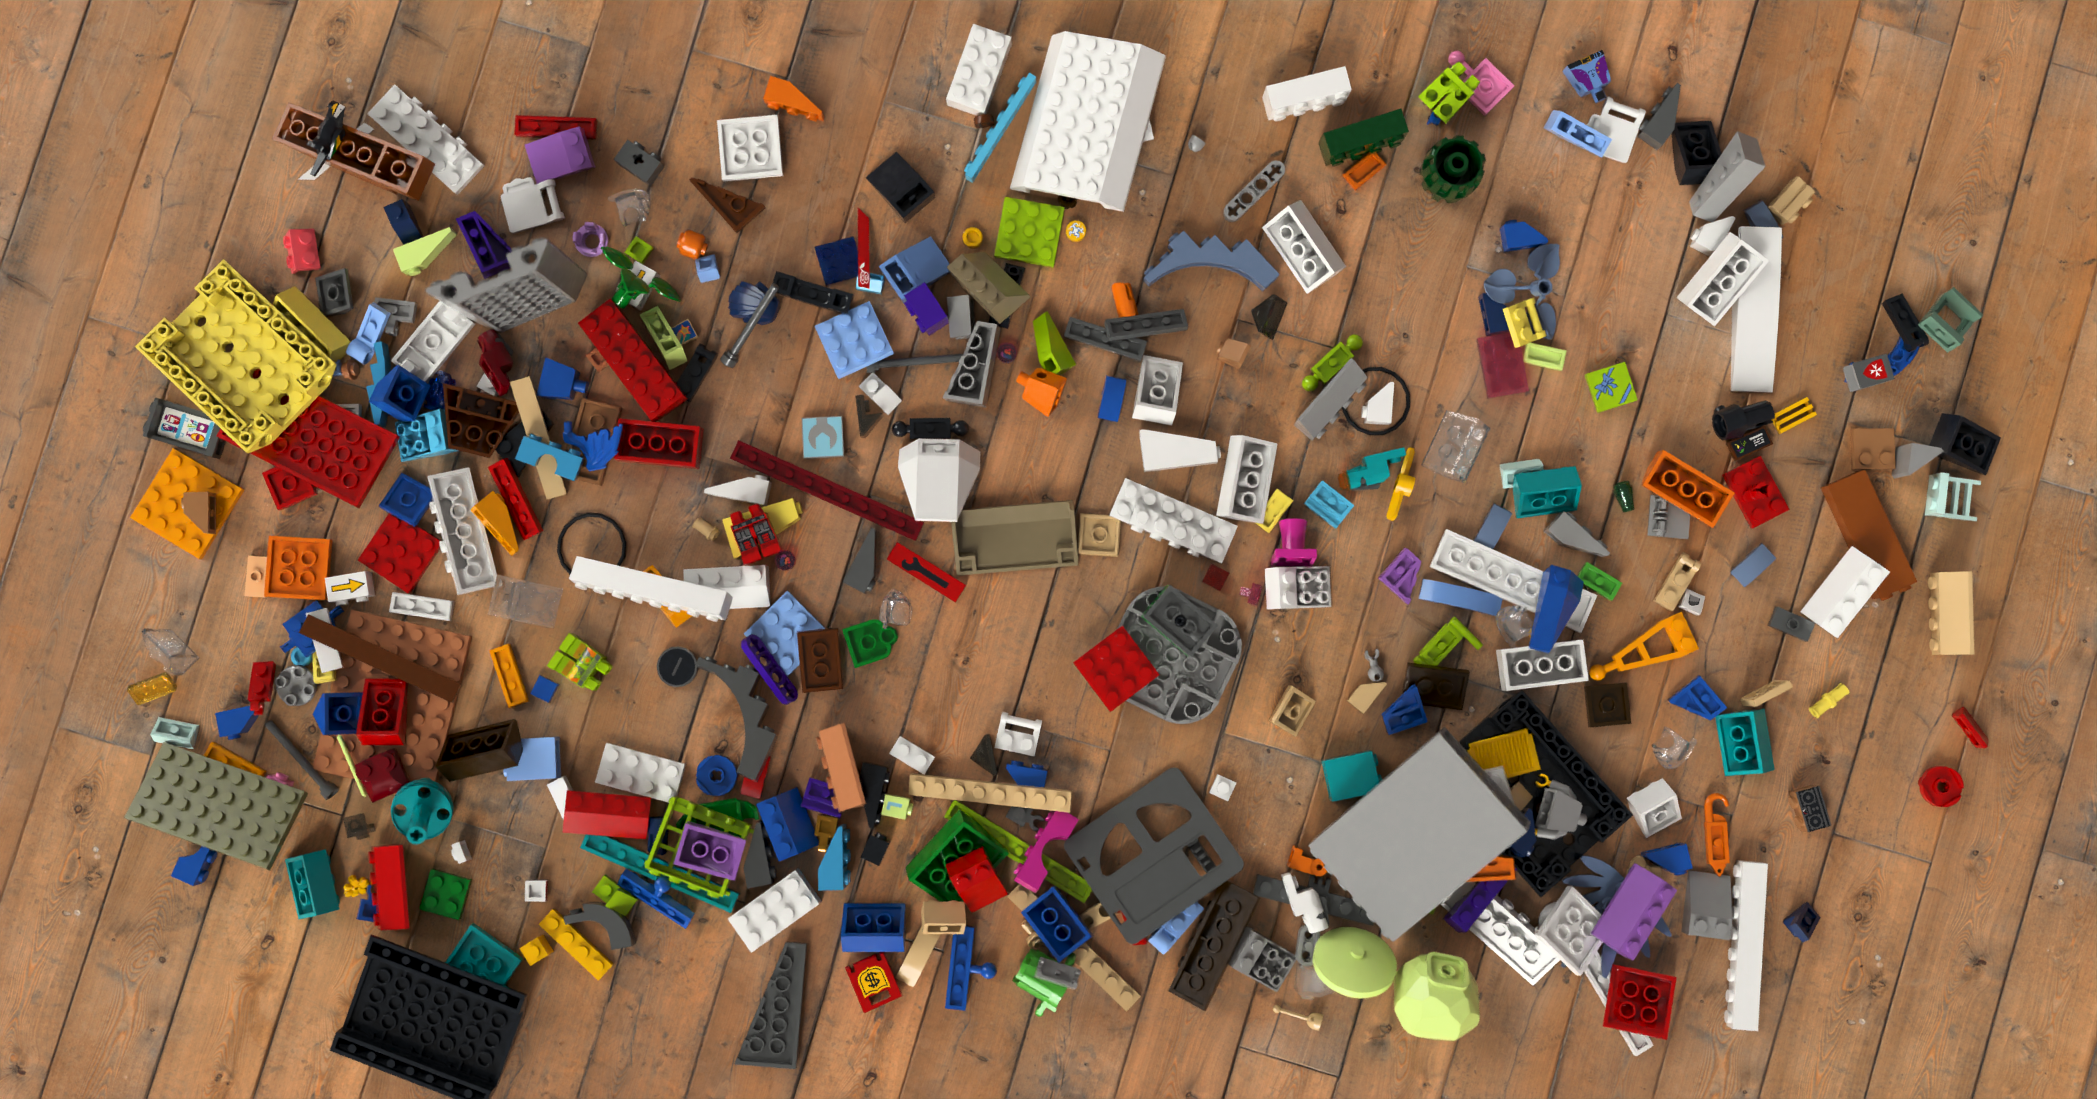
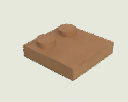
M1894 428L1850 429L1852 470L1895 469Z

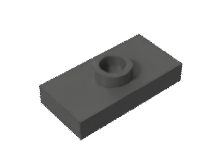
M1775 607L1768 626L1808 642L1815 622L1780 607Z

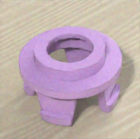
M585 222L584 226L577 232H573V243H575L577 250L584 256H599L603 253V249L600 248L608 246L606 231L601 226L596 225V223ZM591 234L597 235L600 240L599 245L593 249L588 248L585 244L587 236Z

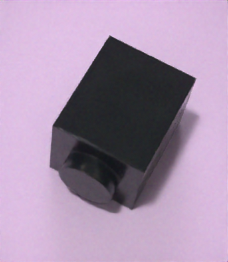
M879 832L876 835L872 833L860 858L880 866L891 841L887 840L888 836Z

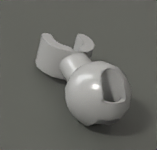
M1376 649L1374 651L1375 656L1373 659L1366 650L1364 656L1370 663L1368 677L1372 681L1378 682L1384 676V671L1378 666L1377 662L1379 650Z

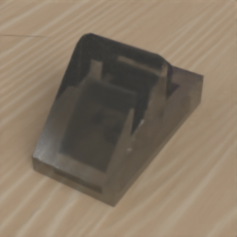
M857 395L855 398L860 437L866 438L884 415L882 413L867 415V412H870V402L865 399L864 395Z

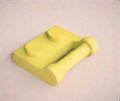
M1534 297L1503 309L1515 348L1547 336L1545 330L1542 329L1534 305L1536 303ZM1525 307H1527L1531 323L1535 332L1534 334L1532 333L1530 323L1525 311Z

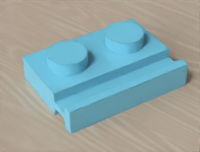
M1323 480L1304 502L1306 507L1335 529L1354 507L1350 501Z

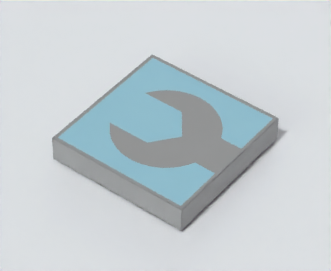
M843 416L802 418L804 459L845 457Z

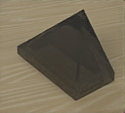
M1271 295L1251 310L1258 332L1270 340H1273L1287 306L1286 301L1277 295Z
M989 733L985 734L970 759L992 775H997L998 771Z

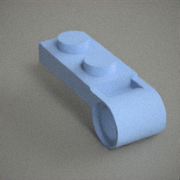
M374 302L369 304L357 337L348 345L346 354L366 365L375 353L373 343L380 341L391 313Z
M1198 902L1194 903L1155 930L1148 941L1164 955L1204 908Z

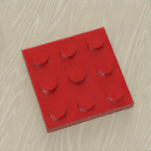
M389 513L358 561L406 593L411 594L439 552V541L441 540L420 526L414 527Z
M1123 625L1073 662L1110 712L1159 676V673Z

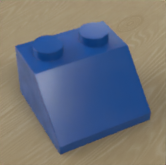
M396 365L376 384L369 402L400 422L415 421L431 385L400 365Z

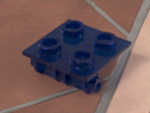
M854 236L814 247L825 285L857 277L858 250Z

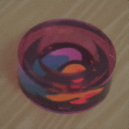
M1008 342L1002 343L997 349L998 359L1006 364L1013 362L1017 357L1016 347Z
M784 550L775 556V564L779 569L788 571L795 566L796 558L792 552Z

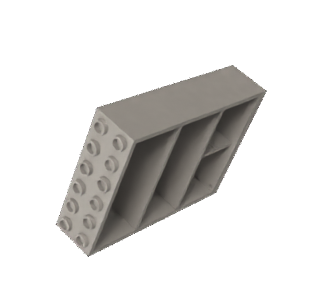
M1443 727L1318 834L1308 846L1311 848L1310 852L1317 859L1320 858L1325 864L1324 868L1331 875H1335L1340 887L1345 891H1349L1353 896L1352 899L1355 904L1364 908L1369 920L1378 924L1383 936L1387 939L1390 938L1394 942L1528 831L1531 822L1453 735Z

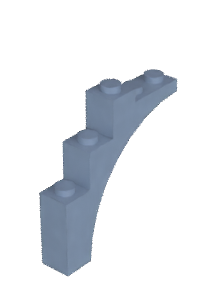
M1183 230L1180 234L1176 232L1168 240L1170 242L1168 249L1171 253L1166 252L1159 259L1160 263L1156 267L1152 265L1144 273L1146 276L1143 281L1149 287L1161 277L1174 271L1188 267L1210 266L1238 273L1250 280L1263 292L1280 274L1247 239L1244 242L1238 241L1231 248L1233 252L1216 235L1212 238L1209 236L1200 243L1201 248H1199Z

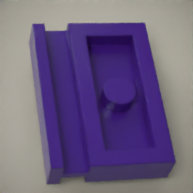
M809 778L801 807L839 819L842 812H838V809L833 808L831 797H834L833 789H829L826 782Z

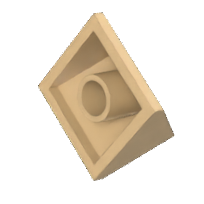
M1288 685L1268 721L1296 737L1316 701L1295 687Z

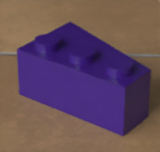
M476 211L456 218L484 279L511 268L506 255L511 253L512 249Z

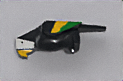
M334 100L327 106L329 108L327 115L318 128L316 138L313 141L309 140L307 144L317 150L318 156L310 173L314 177L325 161L332 158L345 136V130L343 129L345 106Z

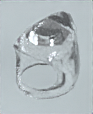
M629 189L608 197V201L616 203L623 227L636 221L647 220L651 200L650 195L643 189Z
M896 589L890 590L884 597L879 612V621L883 622V629L887 628L888 623L909 625L912 616L911 602L902 592Z
M1518 605L1502 608L1495 617L1499 632L1511 648H1516L1515 642L1530 635L1532 632L1534 621L1528 615L1527 606Z
M1664 727L1660 738L1652 744V750L1656 759L1664 768L1675 769L1688 758L1697 740L1694 738L1688 742L1670 728Z

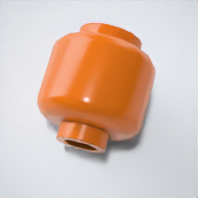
M687 230L685 233L682 232L680 234L676 248H679L681 255L696 260L700 255H705L708 244L705 243V236L703 234Z

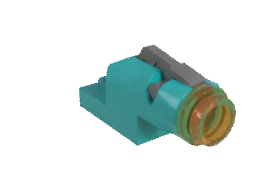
M1405 448L1363 457V466L1359 465L1338 474L1341 490L1379 489L1380 484L1390 477L1387 461L1390 464L1401 462V458L1406 456Z

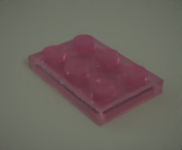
M1505 333L1477 338L1487 399L1528 392L1521 346L1515 348L1511 334Z

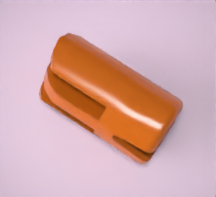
M1114 283L1112 285V292L1118 317L1138 315L1131 284Z

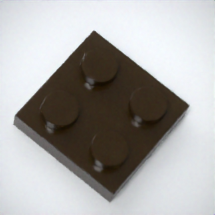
M1627 683L1584 686L1588 727L1631 724Z

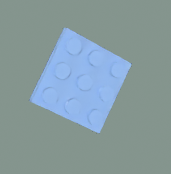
M870 301L850 309L848 314L842 313L815 326L838 379L894 354Z
M786 591L744 635L746 637L751 634L757 635L788 677L800 665L797 631L826 628L789 591Z

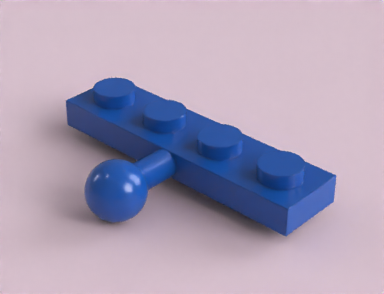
M625 869L621 874L617 885L686 929L689 926L695 913L687 906L675 901L672 896L665 894L671 887V881H669L668 877H658L653 885L628 869Z
M965 926L964 934H953L945 1009L966 1011L970 973L981 974L986 979L993 978L997 973L996 966L991 962L984 963L982 966L971 965L975 930L973 926Z

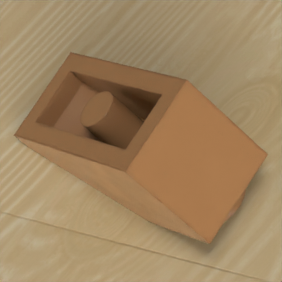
M1227 338L1225 343H1220L1216 351L1219 354L1217 360L1239 370L1251 345Z
M184 492V497L181 500L183 513L203 533L216 534V493Z

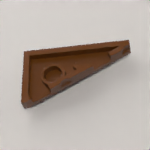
M689 179L736 233L742 230L766 208L762 203L736 195L731 191L713 186L703 180Z

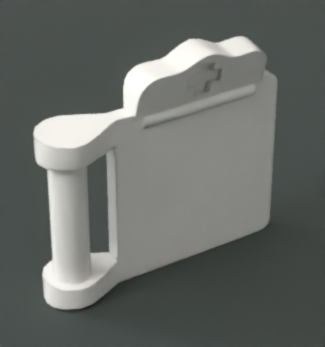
M1606 98L1601 115L1593 114L1587 126L1612 139L1603 156L1622 163L1628 161L1646 110L1641 108L1637 110L1614 102L1613 98ZM1612 109L1635 117V121L1633 123L1610 115L1608 112Z
M530 177L525 179L516 178L511 183L503 186L504 194L501 195V201L511 233H517L565 219L564 213L561 212L554 188L556 186L554 179L535 184L534 180ZM543 189L547 190L553 212L549 216L541 192Z

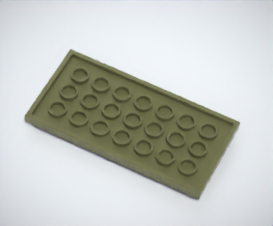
M163 742L124 818L270 871L308 793Z

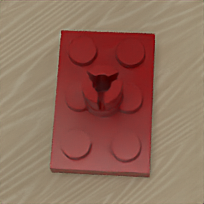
M1757 456L1722 475L1729 489L1735 492L1733 496L1751 529L1790 510L1761 456Z

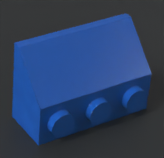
M798 787L756 804L779 862L819 845V840L814 835L815 830L807 809L801 807L803 799Z
M1056 886L1050 888L1021 912L1058 962H1061L1094 936Z
M844 903L841 928L842 952L905 951V903Z

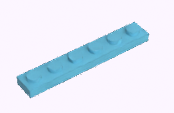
M1029 73L1027 77H1022L1018 84L1019 90L1008 99L1007 109L999 113L996 119L998 123L995 128L991 127L986 134V142L984 145L980 144L975 152L976 158L973 162L969 161L965 167V177L971 183L978 176L1035 86L1036 76Z

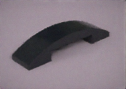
M776 271L773 283L779 286L777 294L816 307L848 314L853 294L800 280Z

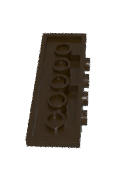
M1229 881L1224 882L1218 887L1213 899L1209 900L1205 907L1206 914L1204 918H1201L1197 923L1195 936L1187 944L1188 951L1186 955L1182 956L1179 960V969L1168 990L1169 992L1203 1011L1207 1010L1258 905L1260 897Z

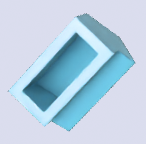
M870 273V289L858 287L857 275V290L882 295L884 286L883 275Z

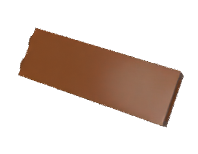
M1866 470L1857 471L1821 487L1848 548L1850 549L1853 546L1890 571L1871 595V598L1883 601L1893 597L1892 593L1898 590L1901 593L1911 589V585L1917 582L1916 577Z

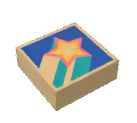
M689 319L671 327L682 346L699 338Z

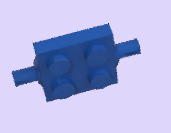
M318 600L282 624L289 633L290 638L289 641L280 646L284 653L295 646L300 649L305 657H309L316 651L313 639L300 634L299 631L307 618L305 613L324 609ZM337 606L329 612L332 625L336 626L334 618L344 612L341 606Z

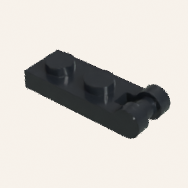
M1903 294L1887 299L1882 303L1902 338L1907 352L1916 350L1918 346L1923 347L1929 344L1926 333L1918 326L1919 321Z
M701 343L697 346L694 355L677 382V385L688 398L686 401L690 403L718 357L717 352L707 350L706 346ZM702 356L707 358L705 364L699 361Z

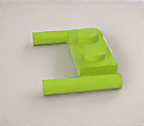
M1454 616L1419 652L1420 655L1416 656L1413 661L1416 664L1437 666L1463 637L1477 650L1483 644Z

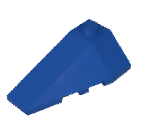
M1550 565L1543 572L1529 648L1550 653L1578 606L1584 582L1571 570Z

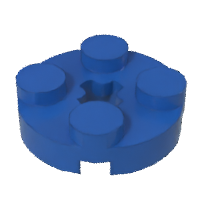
M722 755L709 756L702 760L697 767V785L707 795H725L736 785L738 779L737 768L728 757ZM714 770L716 772L721 771L722 774L720 776L722 779L720 781L712 779L714 776L712 772Z

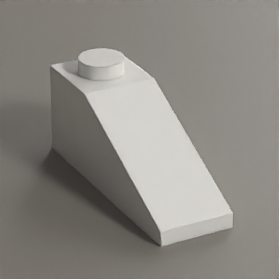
M755 475V478L747 477L706 488L704 493L767 506L772 483L767 481L766 476Z

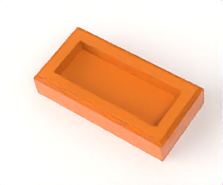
M1368 153L1342 176L1356 191L1387 164L1378 153L1372 155Z

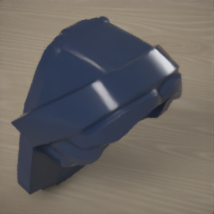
M742 281L740 285L736 286L735 290H732L729 296L728 308L730 309V315L733 318H743V322L748 323L768 288L760 281L756 285ZM775 295L757 324H769L776 319L780 309V301Z

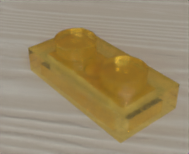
M166 671L129 685L127 692L137 705H141L175 692L177 685Z

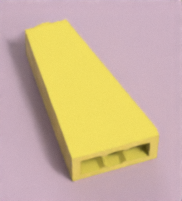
M794 498L762 507L763 511L768 513L776 535L801 519L800 514L803 513L800 502H796ZM750 511L742 513L745 520L752 518ZM731 517L722 519L733 558L736 560L741 559L740 550L730 527L733 525Z

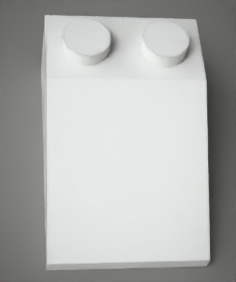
M1143 355L1132 418L1172 426L1177 411L1183 362Z

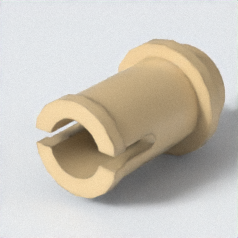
M702 517L697 518L692 526L705 535L707 540L714 541L720 533L717 530L718 527H713L703 520Z

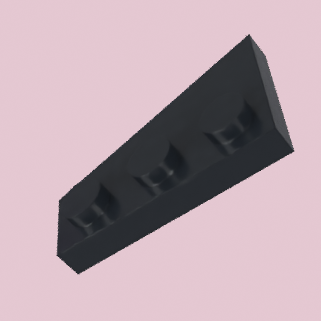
M541 408L549 433L554 423ZM522 422L504 435L495 449L502 459H509L517 477L521 476L527 464L515 459L523 436H526Z

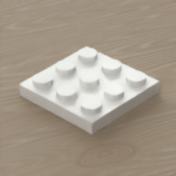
M778 115L717 120L723 182L783 176Z
M1567 886L1535 936L1574 974L1581 976L1603 943L1591 934V931L1602 915L1573 886Z

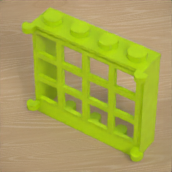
M672 796L668 801L670 803L649 857L645 860L644 868L649 869V873L655 876H661V874L668 876L671 882L680 884V881L687 883V887L692 890L699 891L703 889L708 891L707 895L714 898L725 895L730 896L731 892L727 890L730 879L725 878L721 887L709 882L711 874H707L706 879L702 880L691 875L693 869H688L687 874L673 869L683 830L669 825V821L675 810L688 815L686 822L691 821L692 817L706 822L705 826L710 827V824L725 829L724 832L726 833L731 831L741 835L743 839H747L749 833H754V829L751 828L752 824L683 798ZM666 829L681 834L676 848L661 843ZM659 847L674 852L669 866L654 861Z

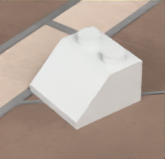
M1663 778L1652 782L1649 786L1627 797L1629 809L1646 838L1682 819L1677 795Z

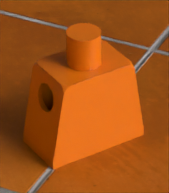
M1036 368L1031 375L1021 371L1016 382L1025 387L1022 395L1023 399L1049 417L1058 406L1067 378L1042 368Z

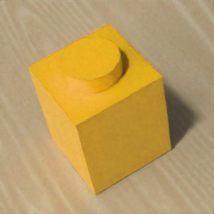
M544 934L520 948L530 966L554 952Z

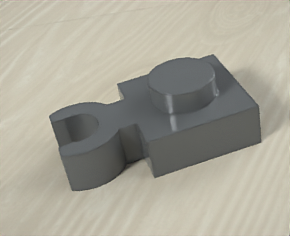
M1011 806L1006 815V818L1024 827L1026 822L1029 823L1034 831H1038L1039 828L1034 826L1033 821L1039 819L1043 822L1044 820L1041 815L1033 816L1031 814L1032 808Z

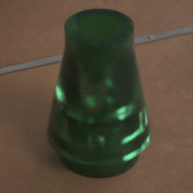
M1629 481L1614 484V490L1612 491L1622 508V512L1634 510L1633 485H1630Z

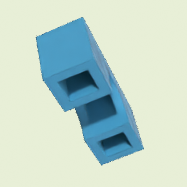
M530 433V436H523L515 458L516 460L537 466L544 454H550L557 461L556 475L573 481L577 480L585 457L580 456V451L572 448L569 451L561 449V444L550 441L549 444L541 441L542 437Z

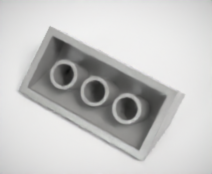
M1351 358L1296 420L1294 426L1311 441L1315 437L1320 439L1327 431L1324 427L1329 422L1333 424L1340 416L1337 412L1342 407L1346 409L1353 401L1351 396L1355 392L1359 394L1367 385L1365 380L1368 377L1355 360Z

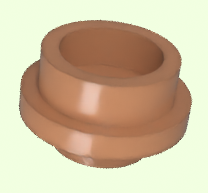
M347 360L342 364L341 372L344 378L355 380L358 378L360 368L354 360Z

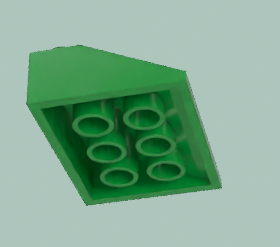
M959 809L905 868L909 881L938 901L948 902L955 900L964 902L950 880L945 865L983 846L991 863L996 868L1009 854V851L976 820Z

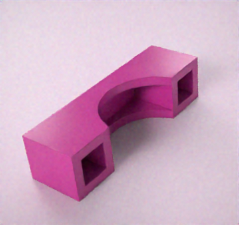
M1050 811L1045 818V821L1048 822L1045 828L1040 827L1034 837L1037 839L1034 847L1030 845L1024 854L1027 857L1024 864L1019 863L1015 869L1014 874H1016L1014 881L1036 893L1048 874L1042 863V850L1044 846L1053 840H1067L1079 819L1068 812Z

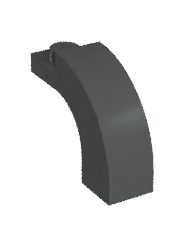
M587 902L583 904L584 911H582V908L569 910L570 914L564 916L565 925L582 921L600 923L608 932L611 950L631 947L636 944L634 931L627 917L605 906L607 903Z

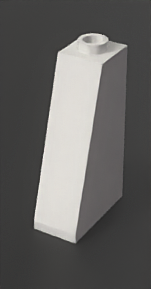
M1144 429L1139 431L1144 472L1216 464L1218 458H1221L1220 446H1216L1215 441Z

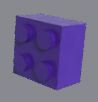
M925 282L904 295L906 302H904L905 307L911 316L915 315L917 317L915 321L922 333L927 332L930 336L949 324L947 315Z

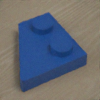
M1700 675L1668 699L1671 704L1708 720H1712L1727 708Z
M1415 684L1381 714L1388 735L1428 722Z

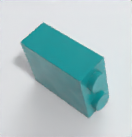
M1370 750L1321 760L1329 799L1332 802L1363 796L1382 780L1381 775H1377L1376 766H1379L1377 755L1373 754Z

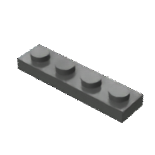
M1184 309L1106 319L1104 323L1109 341L1186 331L1188 329Z
M1073 317L1069 318L1064 334L1065 338L1140 362L1147 341L1139 338L1109 341L1106 328Z

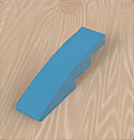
M382 341L373 343L378 363L370 365L374 385L366 386L369 400L376 384L391 371L388 344ZM370 403L374 424L382 428L386 427L388 413Z

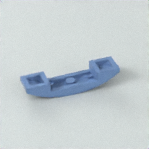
M1422 579L1418 598L1499 617L1503 600L1491 593Z

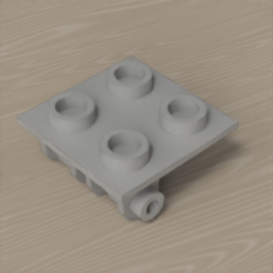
M1650 495L1647 536L1689 539L1690 514L1660 496Z

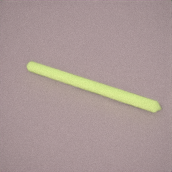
M338 734L337 739L362 796L366 797L367 792L362 781L356 776V767L342 735Z

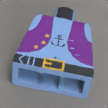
M1603 50L1565 67L1563 73L1580 97L1591 94L1595 103L1607 98L1602 88L1611 82Z

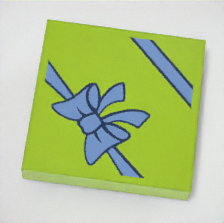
M1625 362L1585 374L1597 413L1638 400Z

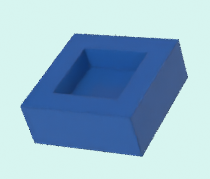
M539 675L530 694L550 703L559 684Z

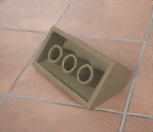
M985 252L961 254L947 266L955 280L999 324L1030 298L1029 294Z

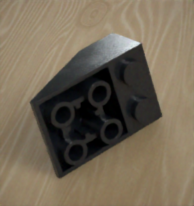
M897 152L866 177L904 223L909 221L936 198L930 186Z

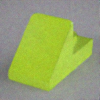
M604 875L592 893L606 902L605 906L626 916L638 901V898L617 885L618 883L610 877Z

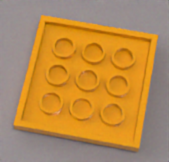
M173 448L130 518L196 558L203 559L245 489L178 449ZM184 492L216 493V534L203 533L183 513L181 500L184 497Z

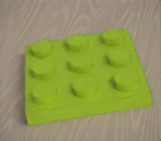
M1005 197L994 257L1054 268L1064 207Z

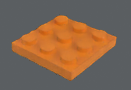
M269 536L264 597L328 601L325 578L330 577L332 540Z

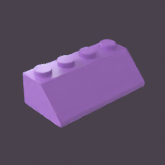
M1634 863L1591 931V934L1618 954L1634 961L1677 890L1663 879Z

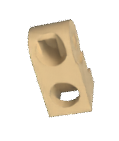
M1100 902L1079 914V917L1089 930L1111 919Z

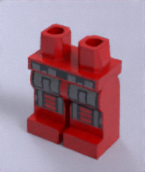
M758 503L748 507L752 518L747 520L744 519L742 511L730 514L733 524L730 527L744 565H749L764 559V557L784 551L768 513H765Z

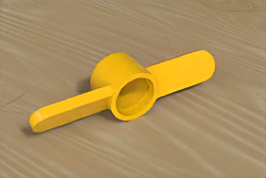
M1411 447L1406 451L1401 471L1394 484L1392 498L1386 515L1387 519L1391 521L1397 518L1403 495L1409 497L1415 484V477L1409 476L1415 454L1414 448Z

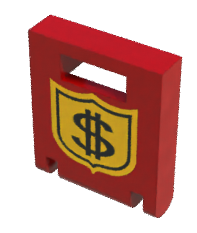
M879 952L882 959L880 961L875 953L853 963L855 972L852 971L850 965L845 967L864 1013L903 996L885 952ZM888 989L891 997L873 1005L871 996Z

